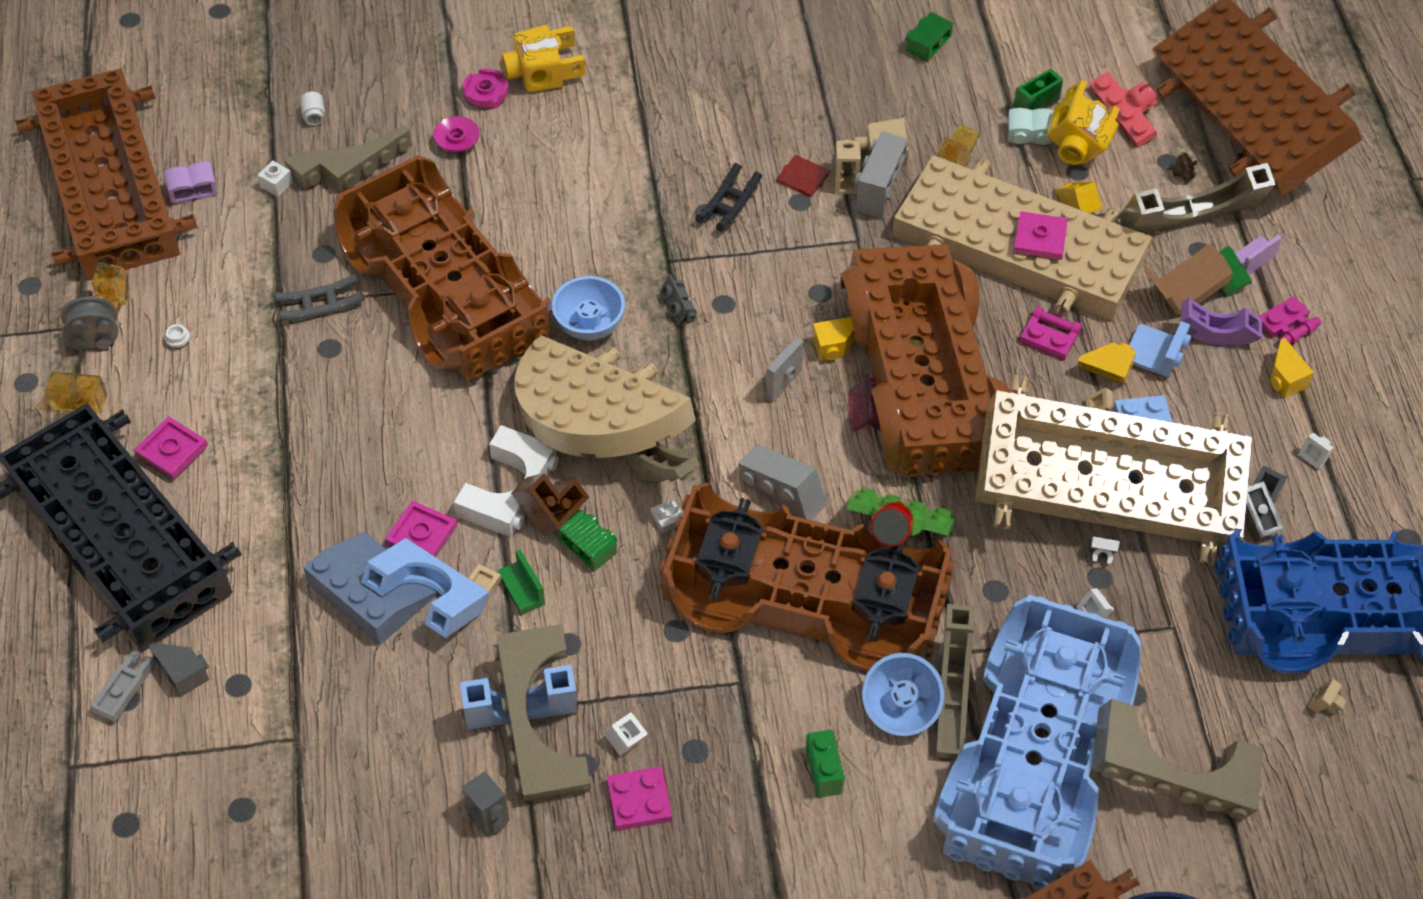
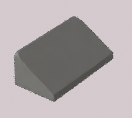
M1264 482L1247 487L1245 521L1254 541L1284 530Z

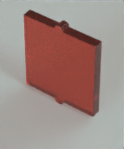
M795 155L787 165L783 166V171L776 178V182L811 198L819 187H823V182L830 174V170Z

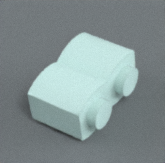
M1010 109L1008 114V142L1016 144L1032 142L1040 145L1054 143L1047 137V130L1053 110Z

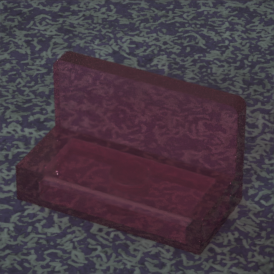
M871 377L849 390L850 429L854 432L868 424L881 432L874 400L870 401L869 398L870 390L876 386L875 379Z

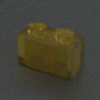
M51 372L45 390L52 410L74 411L88 403L95 413L101 414L107 397L101 376Z

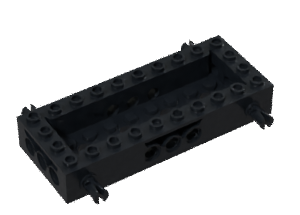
M86 403L0 453V466L6 477L4 481L0 482V500L12 492L18 493L114 616L109 621L93 629L97 637H100L101 642L105 643V641L118 632L124 630L139 650L143 651L149 647L148 645L162 639L231 595L233 592L223 566L241 557L242 554L239 548L235 547L233 541L217 553H211L112 434L114 431L131 423L123 409L103 421ZM76 462L71 468H63L70 463ZM95 495L103 496L99 501H90ZM122 529H130V532L125 536L117 535ZM151 563L158 564V567L153 571L145 570L146 566Z

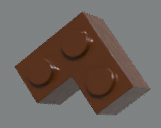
M545 473L526 477L511 492L512 496L541 534L559 530L589 498L575 477L557 481L553 485Z

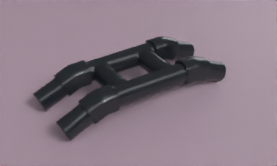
M734 163L720 188L701 212L695 216V220L698 223H702L708 220L715 210L726 214L716 225V229L719 232H723L732 226L738 214L754 195L763 175L760 172L754 171L744 191L733 188L737 176L742 169L741 165ZM725 195L738 199L733 207L721 203Z

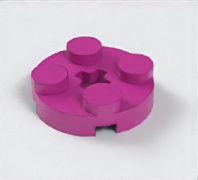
M480 69L479 73L473 76L470 73L463 82L466 103L477 107H489L490 109L500 107L501 102L508 96L507 79L503 78V74L495 69Z

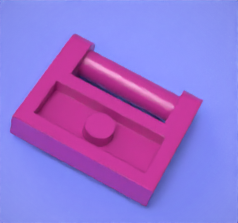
M1037 306L1020 336L1019 343L1065 361L1080 334L1083 324L1077 321L1072 323L1044 311V308ZM1040 320L1044 321L1046 323L1069 331L1070 333L1069 335H1067L1065 333L1042 325L1039 322Z

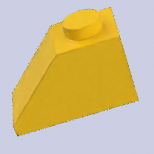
M1074 181L1054 188L1056 195L1065 205L1095 215V211L1102 209L1096 182Z
M851 317L813 323L812 339L819 361L835 360L844 357L854 344L855 339Z
M1283 338L1280 340L1275 354L1270 382L1272 387L1283 398H1287L1309 388L1314 372L1290 343Z
M1112 342L1081 355L1078 359V368L1125 385L1136 359V351L1128 344L1119 343L1118 345Z

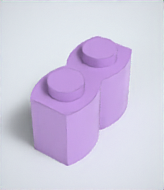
M198 162L188 167H173L164 171L171 203H185L194 198L204 199L218 194L210 162Z

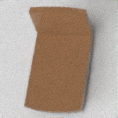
M1210 244L1159 280L1148 267L1144 269L1153 285L1177 315L1182 314V301L1191 298L1199 304L1225 286L1233 276L1225 258Z

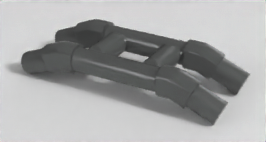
M353 274L346 279L343 278L340 281L333 282V284L299 292H274V302L295 304L302 301L304 310L278 311V320L301 322L308 318L337 311L343 312L355 307L356 304L365 300L361 291L338 300V302L335 293H342L359 283L358 276ZM326 296L328 304L313 307L311 298Z

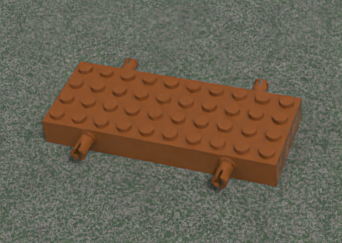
M1219 0L1152 48L1159 65L1171 77L1155 89L1163 100L1177 89H1182L1243 153V158L1228 167L1232 175L1237 176L1245 168L1268 163L1276 184L1274 188L1284 196L1362 141L1356 123L1339 107L1350 98L1356 96V93L1346 83L1332 95L1326 94L1261 30L1277 19L1275 12L1270 7L1255 18H1249L1232 0Z

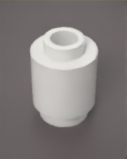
M312 91L303 94L300 97L303 120L310 126L320 125L325 117L322 95Z

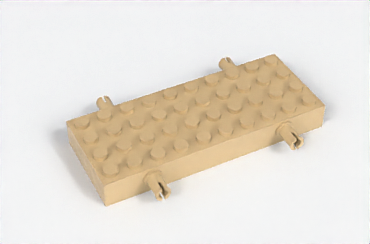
M934 155L931 157L894 217L892 237L915 246L948 244L953 260L1058 300L1054 306V311L1058 315L1062 308L1064 310L1061 316L1068 315L1071 306H1074L1112 322L1114 321L1148 256L1152 241L1151 236L1116 224L1122 212L1116 208L1114 214H1111L1114 210L1113 206L1107 209L1104 218H1100L985 175L991 167L987 159L981 165L984 158H979L974 168L969 169ZM1020 211L1068 218L1062 260L1014 253Z

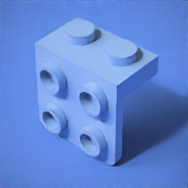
M1181 321L1175 336L1143 324L1139 325L1129 344L1136 351V359L1133 365L1170 378L1174 367L1180 366L1184 353H1181L1182 349H1187L1192 337L1188 335L1190 324Z

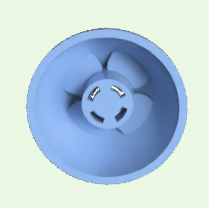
M583 276L566 282L556 291L552 299V312L556 323L567 335L582 341H595L608 336L617 328L623 318L625 300L621 290L611 281L601 277Z
M896 653L880 659L867 673L862 689L863 704L869 718L880 729L898 736L915 735L929 728L939 717L945 697L944 685L937 670L927 660L909 653Z

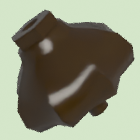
M1182 153L1177 157L1174 167L1171 168L1174 176H1181L1184 179L1192 180L1196 177L1195 165L1198 163L1196 160L1192 161L1187 153Z

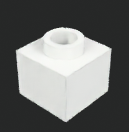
M275 161L269 163L258 174L260 187L277 197L293 184L291 170Z
M631 712L611 725L604 735L617 753L622 756L638 745L648 733Z

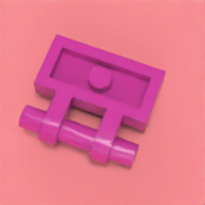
M1294 296L1258 316L1262 319V330L1271 339L1280 335L1279 343L1281 339L1285 338L1291 345L1298 342L1301 336L1305 334L1310 335L1315 332L1316 328L1322 324L1319 317L1307 319L1310 311Z

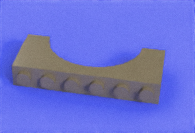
M1268 163L1245 168L1240 174L1225 183L1187 196L1174 198L1160 197L1157 188L1135 193L1123 209L1120 219L1124 227L1146 233L1257 207L1276 184Z
M562 624L497 635L498 644L492 646L495 661H501L502 670L497 671L499 687L505 686L506 696L501 697L503 713H509L511 723L505 725L508 740H514L515 750H511L510 755L512 767H518L520 777L514 778L517 795L523 794L524 802L591 790L586 756H566L547 747L533 731L526 712L528 694L539 673L550 664L567 658Z
M1110 699L1098 708L1092 770L1102 773L1106 778H1118L1127 781L1131 786L1146 787L1152 789L1156 794L1170 795L1179 798L1183 803H1195L1204 806L1208 811H1220L1229 814L1233 819L1243 820L1259 811L1263 748L1237 740L1223 749L1221 761L1215 771L1208 773L1188 772L1169 764L1150 747L1139 727L1136 706Z

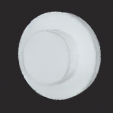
M180 324L169 326L165 333L166 343L175 348L184 346L190 339L189 331Z

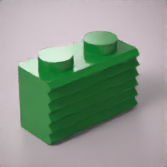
M930 11L927 17L920 19L915 29H911L907 33L905 38L907 42L906 51L918 56V58H922V60L925 59L926 62L929 61L951 38L954 23Z
M1048 69L1015 88L1014 108L1043 109L1053 104V102L1060 100L1063 78L1054 70Z
M583 510L578 511L569 518L558 530L559 540L594 571L617 553V538L614 533L609 529L605 531L599 525L595 516L592 514L587 515Z
M830 729L808 733L806 735L805 750L817 797L823 798L842 794L844 792L845 775L834 731Z

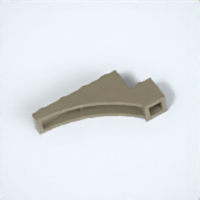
M402 125L378 139L342 149L305 151L302 148L284 160L285 166L291 170L293 181L305 191L324 179L338 192L342 193L411 147L410 129Z
M657 441L655 447L624 455L639 482L649 481L652 483L657 480L660 482L670 480L672 482L676 479L683 481L694 474L693 470L700 466L696 456L677 453Z
M947 604L943 649L940 660V677L944 685L945 697L943 708L937 721L936 757L956 759L965 744L975 606Z

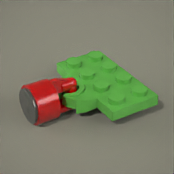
M868 488L856 490L849 498L847 504L848 510L872 516V534L879 543L886 546L900 545L906 541L909 535L919 534L923 529L949 536L957 517L951 514L952 511L945 508L929 509L922 502L911 501V504L901 501V498L890 494H887L886 497L876 495V491Z

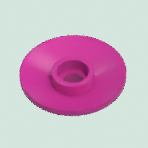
M454 116L442 120L435 127L433 135L435 143L443 150L461 152L470 149L477 143L480 131L478 125L473 120L462 116Z

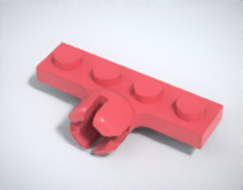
M1108 71L1089 82L1090 89L1102 104L1106 106L1107 110L1114 105L1120 109L1116 121L1137 147L1157 136L1155 128L1143 115L1144 111L1157 104L1156 94L1152 87H1148L1149 84L1147 82H1141L1129 90H1124Z

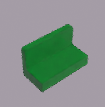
M1227 246L1219 251L1233 273L1232 279L1222 287L1227 297L1252 283L1251 277L1231 246Z
M519 549L515 551L516 562L497 571L501 574V582L522 616L545 605V599L541 583Z

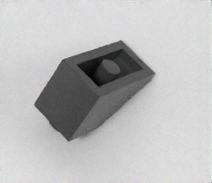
M160 643L148 645L154 660L180 697L209 680L206 669L209 666L201 654L196 656L191 647Z

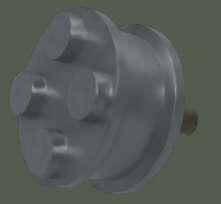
M89 290L83 291L82 297L68 302L61 311V320L64 324L62 335L65 342L73 349H107L118 337L119 329L116 323V307L104 298L93 296Z

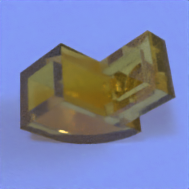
M958 124L951 139H945L937 157L966 167L971 160L970 155L980 137V132Z
M98 262L91 284L97 292L96 297L104 298L116 307L118 317L121 305H126L128 298V276L122 266Z

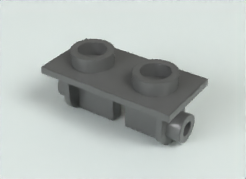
M669 274L660 292L668 306L670 315L678 327L682 320L694 321L697 311L691 300H688L689 295L683 282L673 280L672 275Z

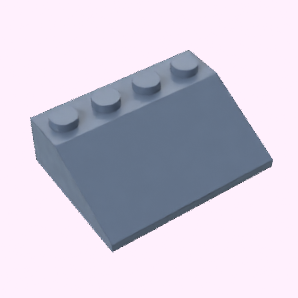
M364 532L323 550L308 562L303 569L308 585L381 645L435 598L438 592L423 584L405 583L381 596L361 583L367 561L387 550L369 534Z

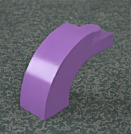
M1191 298L1182 301L1181 321L1190 324L1191 336L1196 340L1218 346H1239L1262 339V319L1247 308L1235 313L1219 314L1205 309Z

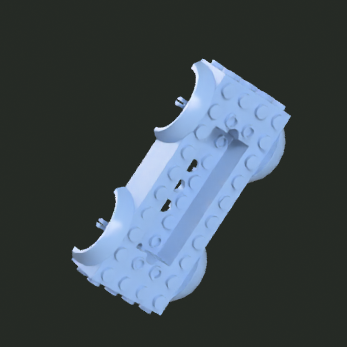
M1028 594L1027 597L1014 603L999 630L984 668L982 681L995 694L979 741L966 743L962 747L947 776L935 808L933 822L946 836L943 854L958 862L966 861L975 864L984 871L992 870L1001 873L1010 880H1022L1031 883L1037 889H1042L1057 880L1058 875L1067 874L1085 863L1094 834L1098 810V787L1089 777L1093 763L1098 708L1110 699L1130 705L1134 703L1141 664V641L1134 631V627L1128 626L1121 621L1102 618L1095 613H1086L1074 609L1070 605L1054 603L1040 596L1035 597ZM1045 705H1051L1057 710V715L1053 718H1047L1042 715L1041 708ZM1042 728L1048 731L1049 736L1040 738L1034 731ZM1029 752H1036L1041 756L1042 762L1038 765H1031L1026 761L1025 756Z

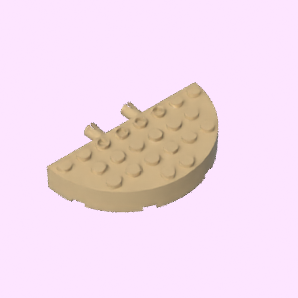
M540 335L526 350L516 370L515 393L525 424L532 430L533 435L539 441L565 454L582 457V454L585 453L595 454L596 458H605L637 453L655 447L656 441L667 436L670 439L677 436L692 425L696 419L690 397L649 381L658 373L657 368L652 363L645 362L634 374L612 365L620 359L619 352L616 348H612V346L607 347L600 356L594 358Z

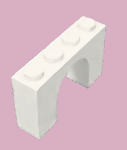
M502 425L489 444L491 459L519 469L525 475V478L545 473L548 476L550 471H554L558 465L559 457L556 450L543 444L535 437ZM468 483L464 484L453 502L456 517L512 538L516 529L519 530L522 527L526 513L512 496V491L493 493Z

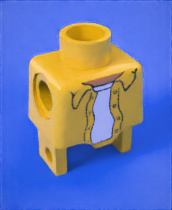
M546 24L517 32L513 35L514 51L501 54L507 80L521 77L524 87L528 92L563 87V80L586 76L583 55L560 60L558 51L561 49L575 47L572 26L549 30Z
M1083 79L1067 90L1063 102L1055 106L1047 130V137L1059 146V157L1062 161L1072 165L1085 164L1105 152L1119 126L1115 120L1120 109L1114 105L1106 110V106L1100 101L1087 99L1083 95L1087 85Z

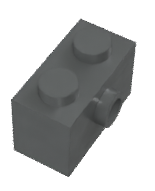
M484 771L462 787L468 817L487 837L493 832L496 833L502 830L509 821L505 794Z

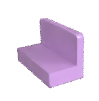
M1260 235L1235 253L1249 275L1277 255L1282 237L1277 235L1268 241Z

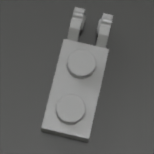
M132 651L125 661L119 664L90 705L91 713L115 723L145 678L151 673L155 660L147 657L138 669L134 670L141 659L140 652Z

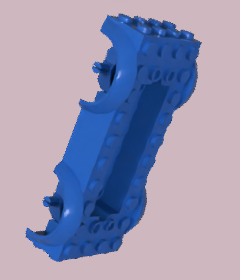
M1235 529L1232 534H1229L1226 543L1221 546V554L1219 559L1215 560L1214 567L1216 575L1220 577L1219 595L1221 598H1224V619L1229 623L1228 641L1229 644H1233L1235 655H1254L1268 668L1283 673H1300L1318 668L1327 663L1336 654H1416L1423 661V545L1400 542L1396 538L1398 531H1393L1389 539L1327 540L1321 533L1312 532L1302 539L1289 543H1284V536L1282 534L1279 536L1276 534L1272 536L1274 545H1255L1242 541L1240 538L1242 529ZM1343 585L1347 588L1348 594L1344 596L1337 595L1333 591V586ZM1362 585H1369L1374 589V592L1364 590ZM1386 585H1396L1400 588L1401 594H1389L1386 590Z

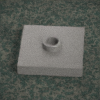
M798 337L794 338L767 367L766 399L772 403L802 372L804 341Z

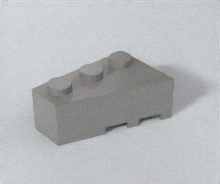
M881 131L878 140H873L870 150L871 155L865 157L863 172H858L855 180V186H858L856 212L883 219L885 200H890L892 192L890 189L894 180L898 179L907 155L908 138Z
M759 444L738 463L742 474L741 477L746 484L752 486L781 507L782 505L787 506L790 513L796 517L813 520L827 505L817 470L810 465Z

